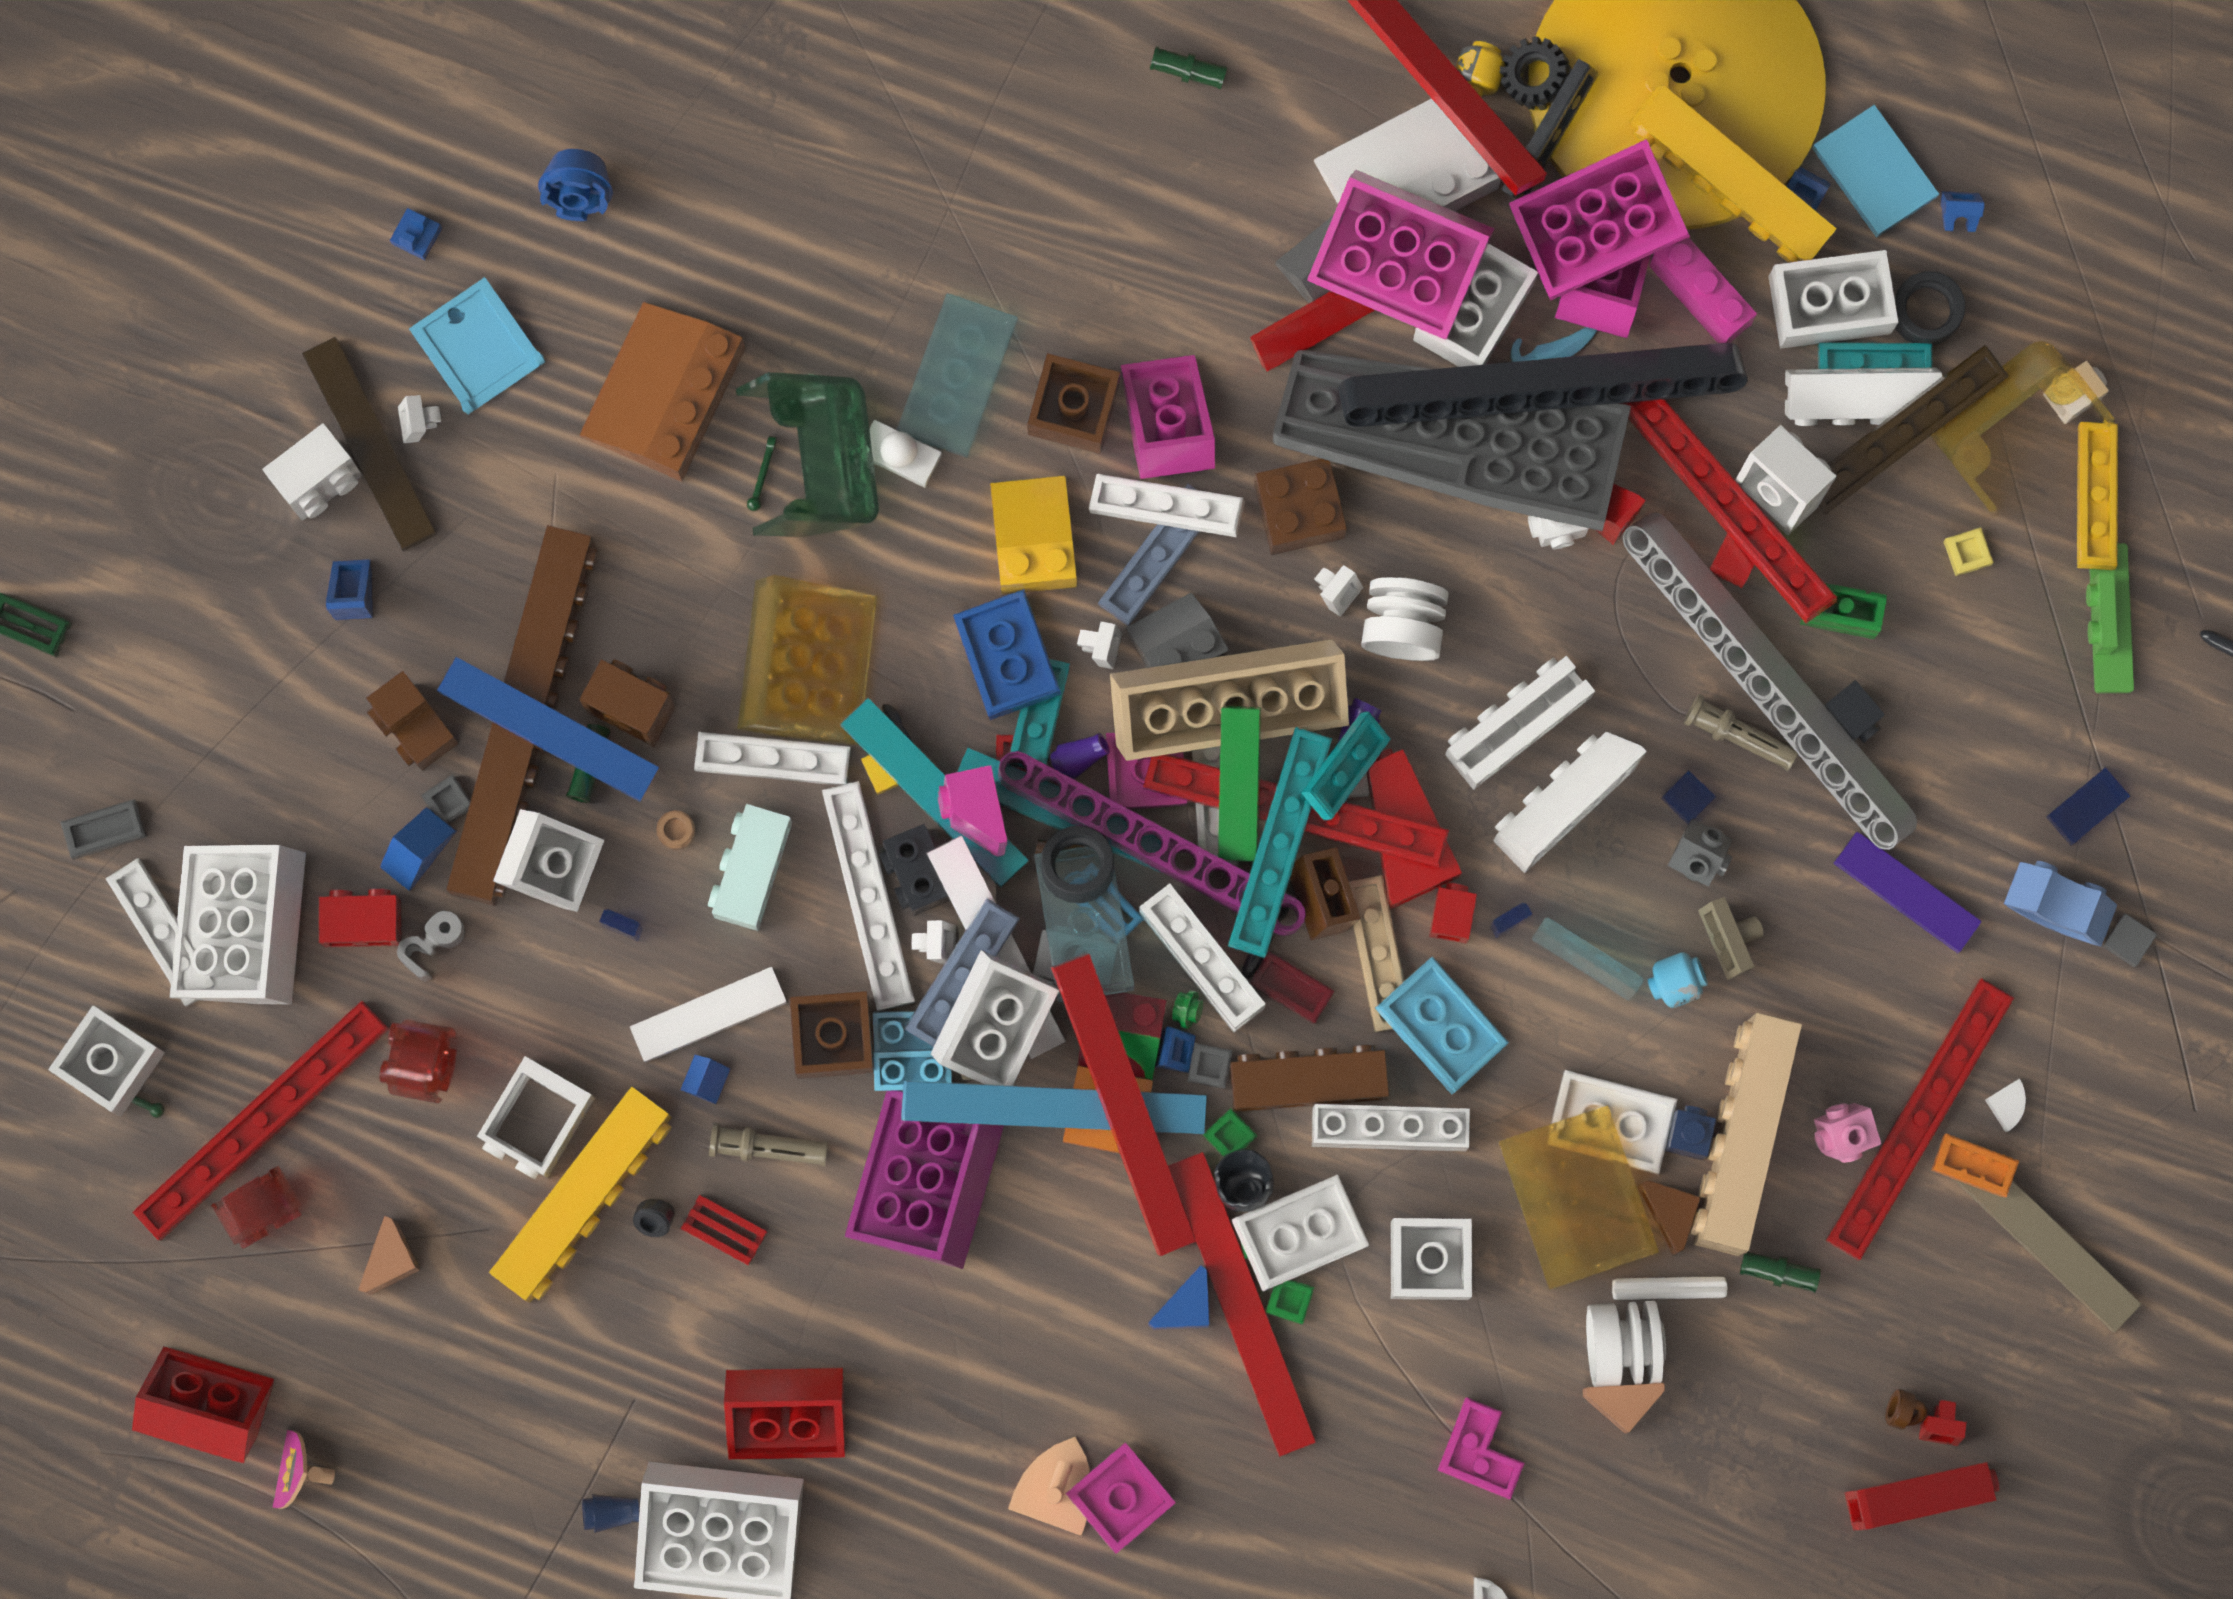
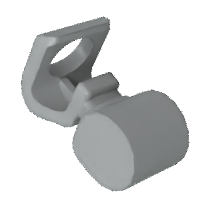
M450 911L438 912L430 918L425 925L426 938L424 940L418 936H411L402 940L398 945V958L424 982L431 980L432 976L414 963L409 956L413 952L419 951L433 957L436 954L435 949L437 947L450 949L462 942L465 935L464 925L457 915Z

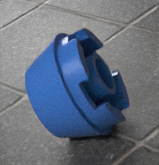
M566 149L556 153L538 182L541 204H548L557 210V217L570 221H587L588 214L598 211L604 214L613 196L605 162L598 155L582 149Z

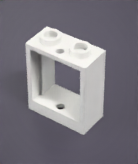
M525 1056L477 1137L486 1142L482 1149L502 1160L505 1154L519 1161L515 1168L533 1179H536L538 1174L548 1178L595 1098L590 1093ZM529 1079L534 1080L576 1105L542 1163L496 1137L497 1132Z

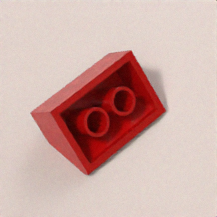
M163 1346L136 1395L132 1431L244 1464L258 1436L273 1389L274 1379Z
M843 1368L726 1370L724 1412L728 1460L845 1458Z

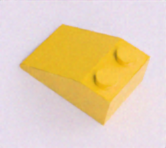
M1065 476L990 483L1001 595L1012 594L1023 589L1025 592L1077 587Z

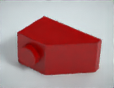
M1613 484L1603 531H1595L1614 545L1623 535L1626 528L1636 520L1646 500L1640 495Z

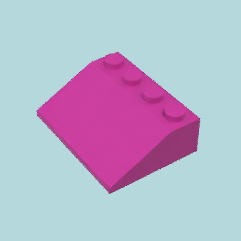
M1647 139L1509 203L1550 300L1690 237Z
M1356 169L1347 181L1307 281L1446 340L1481 263L1494 228Z

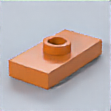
M1946 1133L1941 1141L1931 1171L2006 1198L2019 1160Z

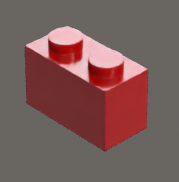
M370 889L368 890V896H353V891L331 890L329 891V897H319V943L325 948L398 946L401 942V899L397 895H391V890Z

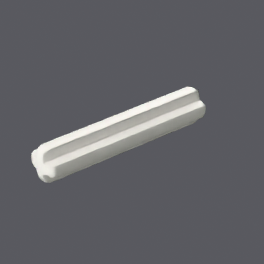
M1725 1277L1616 1278L1612 1282V1295L1616 1300L1724 1298L1727 1296L1728 1289Z

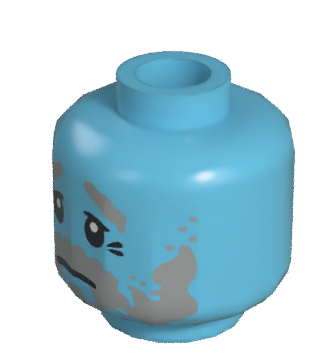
M1680 952L1655 962L1653 966L1654 977L1648 979L1654 999L1659 1000L1662 998L1664 1003L1670 1008H1676L1701 998L1703 987L1708 985L1698 957L1691 958L1686 952Z

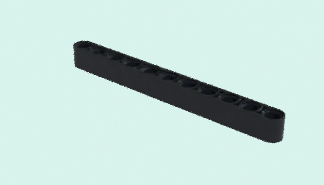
M1716 343L1354 376L1341 382L1338 391L1345 422L1353 427H1365L1732 393L1742 389L1747 384L1748 377L1738 345L1734 343Z

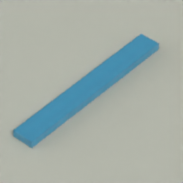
M922 1081L903 1082L901 1120L1111 1130L1098 1093L1093 1089ZM1141 1092L1155 1132L1204 1134L1207 1095Z

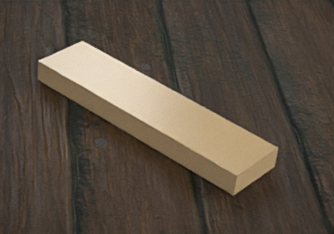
M1383 875L1349 881L1361 917L1353 925L1374 1031L1378 1033L1394 1030L1375 1009L1376 1006L1404 982Z

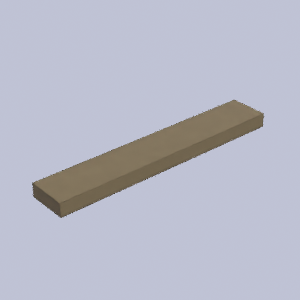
M1953 1179L2112 1332H2116L2141 1306V1303L2014 1181H2012L2007 1197L2003 1198Z

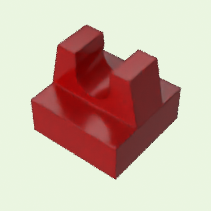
M1939 1401V1406L1936 1405L1934 1407L1933 1417L1927 1416L1920 1424L1919 1440L1958 1446L1965 1438L1967 1422L1955 1420L1956 1402Z

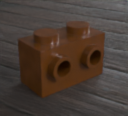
M1337 847L1302 855L1294 863L1290 880L1297 900L1302 903L1305 909L1304 922L1310 940L1345 933L1361 919Z

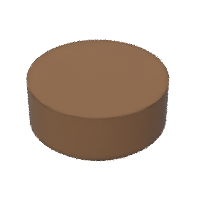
M677 810L665 813L659 819L656 828L660 842L672 850H681L688 847L693 842L696 833L691 817Z

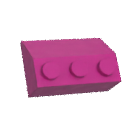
M991 765L945 775L944 786H939L938 803L942 819L949 818L951 828L994 856H1004L1007 837Z

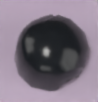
M1238 1149L1228 1153L1216 1165L1214 1170L1218 1196L1222 1203L1226 1204L1227 1208L1235 1212H1250L1262 1207L1273 1193L1274 1178L1269 1162L1255 1150Z

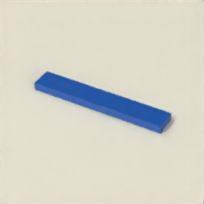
M455 657L437 689V692L639 802L642 800L659 769L658 766L458 657Z

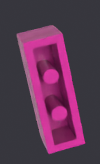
M1689 237L1654 253L1649 267L1717 343H1731L1751 326L1757 313Z

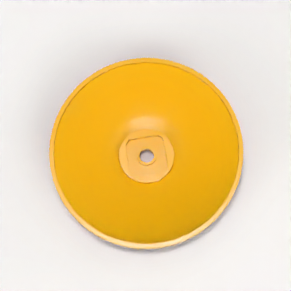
M1554 0L1537 31L1536 37H1539L1541 41H1544V38L1549 39L1561 49L1570 62L1568 64L1572 69L1577 60L1580 59L1598 72L1596 81L1549 159L1562 178L1641 142L1634 135L1636 128L1629 122L1655 89L1664 85L1784 185L1789 182L1795 170L1803 163L1818 133L1826 95L1824 61L1812 24L1797 0ZM1543 61L1531 63L1528 68L1527 85L1539 86L1544 83L1549 76V65ZM1675 67H1683L1689 72L1690 80L1682 84L1676 83L1670 77V70ZM1550 102L1546 103L1547 109L1540 110L1535 106L1534 110H1530L1535 132L1549 110ZM1655 144L1651 146L1687 230L1711 227L1736 219L1719 205L1722 199L1712 191L1706 194L1698 189L1691 182V179L1694 177L1683 167L1680 171L1672 167L1662 158L1665 152Z

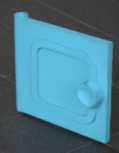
M485 277L409 328L460 401L462 410L468 415L545 363L544 356L539 351H536Z

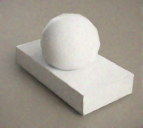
M876 420L873 421L857 452L858 456L924 488L942 456V452L915 440L908 433L897 431Z

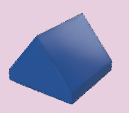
M1171 1027L1162 1029L1155 1067L1189 1073L1196 1035Z
M694 1055L680 1090L717 1104L731 1069L712 1059Z

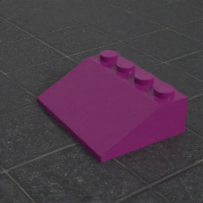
M897 1090L886 1091L844 1237L931 1262L963 1269L1004 1125L901 1120L903 1092Z

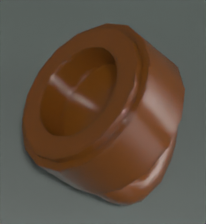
M1898 1389L1892 1394L1888 1402L1885 1414L1886 1423L1888 1426L1900 1430L1907 1426L1917 1425L1925 1419L1928 1412L1927 1407L1922 1401L1915 1399L1914 1393ZM1914 1409L1918 1410L1915 1415H1913Z

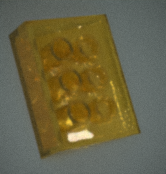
M771 575L755 580L737 729L771 736L859 745L841 727V723L865 701L877 596L779 575Z
M1608 1105L1498 1141L1549 1290L1659 1252Z

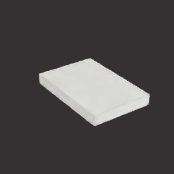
M1565 1070L1546 1146L1659 1174L1677 1099Z
M1338 1175L1232 1220L1262 1291L1369 1246Z

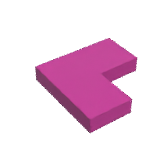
M1466 1397L1437 1471L1511 1500L1524 1463L1489 1449L1502 1412Z

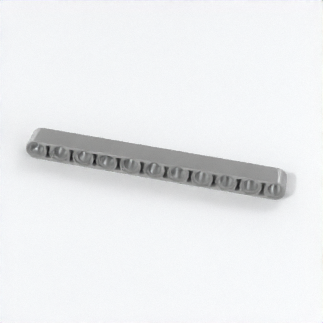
M1650 513L1626 528L1623 533V543L1627 551L1867 837L1877 847L1889 850L1913 833L1917 826V819L1913 810L1673 525L1662 514Z

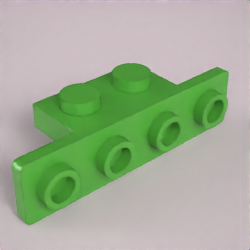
M2117 543L2116 569H2089L2090 584L2087 585L2086 589L2087 606L2091 607L2088 641L2089 644L2093 645L2094 690L2098 694L2131 693L2134 690L2128 546L2125 543Z

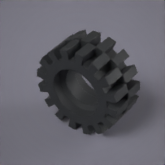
M1532 37V42L1529 43L1525 38L1520 40L1522 45L1520 48L1517 49L1515 45L1509 48L1513 53L1511 57L1506 54L1504 55L1502 60L1505 62L1506 67L1500 66V73L1504 77L1501 81L1506 91L1520 106L1523 107L1525 105L1530 110H1534L1535 106H1537L1540 110L1547 109L1546 103H1553L1572 68L1568 64L1570 63L1568 58L1551 40L1544 38V41H1541L1539 37ZM1535 61L1547 63L1549 65V76L1544 83L1539 86L1525 84L1523 74L1528 65Z

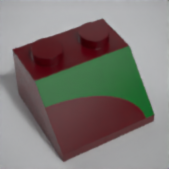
M1103 989L1135 1077L1152 1081L1167 1000ZM1080 1047L1077 1067L1088 1068Z

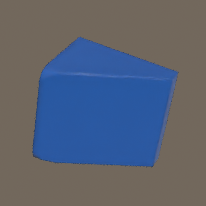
M1799 167L1795 170L1787 188L1816 211L1831 184L1806 169Z

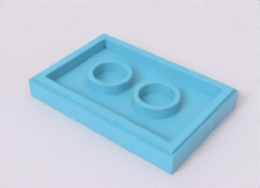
M1875 105L1818 141L1812 147L1815 154L1876 238L1939 196L1938 191Z
M1433 957L1429 958L1375 1007L1378 1013L1451 1095L1509 1043Z

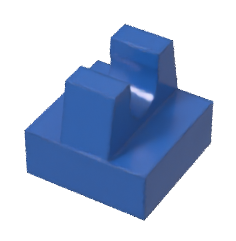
M1942 191L1940 206L1942 208L1945 231H1953L1954 221L1959 217L1966 218L1967 231L1976 232L1979 219L1983 217L1984 201L1980 194Z
M407 208L390 242L392 245L425 260L442 227L441 224Z

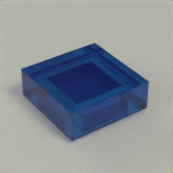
M1688 770L1661 799L1688 825L1691 819H1695L1716 796Z
M1522 902L1494 919L1490 928L1496 938H1499L1529 920L1533 913L1528 905Z
M604 909L599 920L604 928L637 942L643 931L639 922L609 909Z

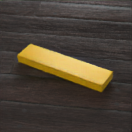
M2080 422L2078 425L2077 568L2115 570L2117 567L2118 424Z

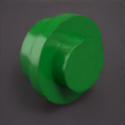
M1192 990L1188 993L1180 992L1176 997L1172 1019L1174 1022L1180 1023L1182 1028L1189 1029L1193 1022L1198 1023L1201 1018L1203 1001L1199 1000L1198 992Z

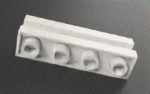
M1937 368L1786 370L1785 385L1788 387V400H1785V415L1790 420H1795V425L1799 426L1817 425L1818 419H1832V424L1854 425L1855 419H1870V424L1879 425L1942 377V372Z
M1567 656L1559 662L1555 658L1546 662L1536 671L1540 677L1530 685H1527L1525 681L1518 684L1507 694L1510 699L1500 708L1493 704L1477 717L1481 722L1471 731L1464 727L1448 740L1451 746L1447 749L1445 756L1473 790L1592 698L1595 690L1586 679L1582 681L1575 673L1576 667Z
M1170 883L1139 907V914L1233 1032H1236L1264 1010L1265 1002Z
M1314 1104L1312 1111V1147L1466 1152L1469 1148L1470 1109Z

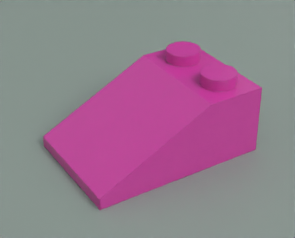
M1651 255L1562 295L1555 318L1627 338L1638 307Z
M1195 355L1121 365L1131 435L1140 479L1215 469V438Z

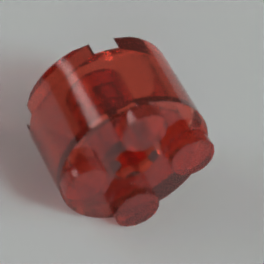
M405 1019L401 1024L393 1023L388 1035V1043L391 1045L388 1060H384L380 1068V1083L387 1084L388 1091L393 1096L436 1104L440 1103L442 1098L437 1095L439 1091H448L454 1073L457 1049L450 1048V1038L456 1039L455 1030L452 1027Z
M280 1166L269 1170L262 1177H256L211 1205L234 1246L240 1244L242 1250L268 1236L269 1234L265 1228L271 1224L277 1230L302 1216L298 1208L303 1206Z

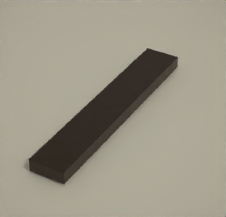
M333 337L303 352L302 355L401 550L404 552L436 536L437 534L337 338Z
M1986 345L1982 346L1830 461L1828 465L1836 475V478L1819 505L1825 515L2008 378L2009 375Z

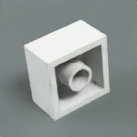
M324 423L262 469L302 521L307 517L312 519L320 515L328 507L327 502L338 493L342 496L350 492L358 484L357 479L362 476L353 460Z
M1780 425L1749 454L1735 481L1761 511L1788 536L1818 508L1835 480L1836 475L1823 459L1816 458L1804 447L1803 442L1796 434L1788 432Z
M520 809L493 881L559 908L577 912L604 840L540 813Z
M92 1006L48 1070L112 1113L121 1117L165 1052L104 1011Z
M1393 1218L1391 1221V1299L1469 1300L1472 1297V1219Z

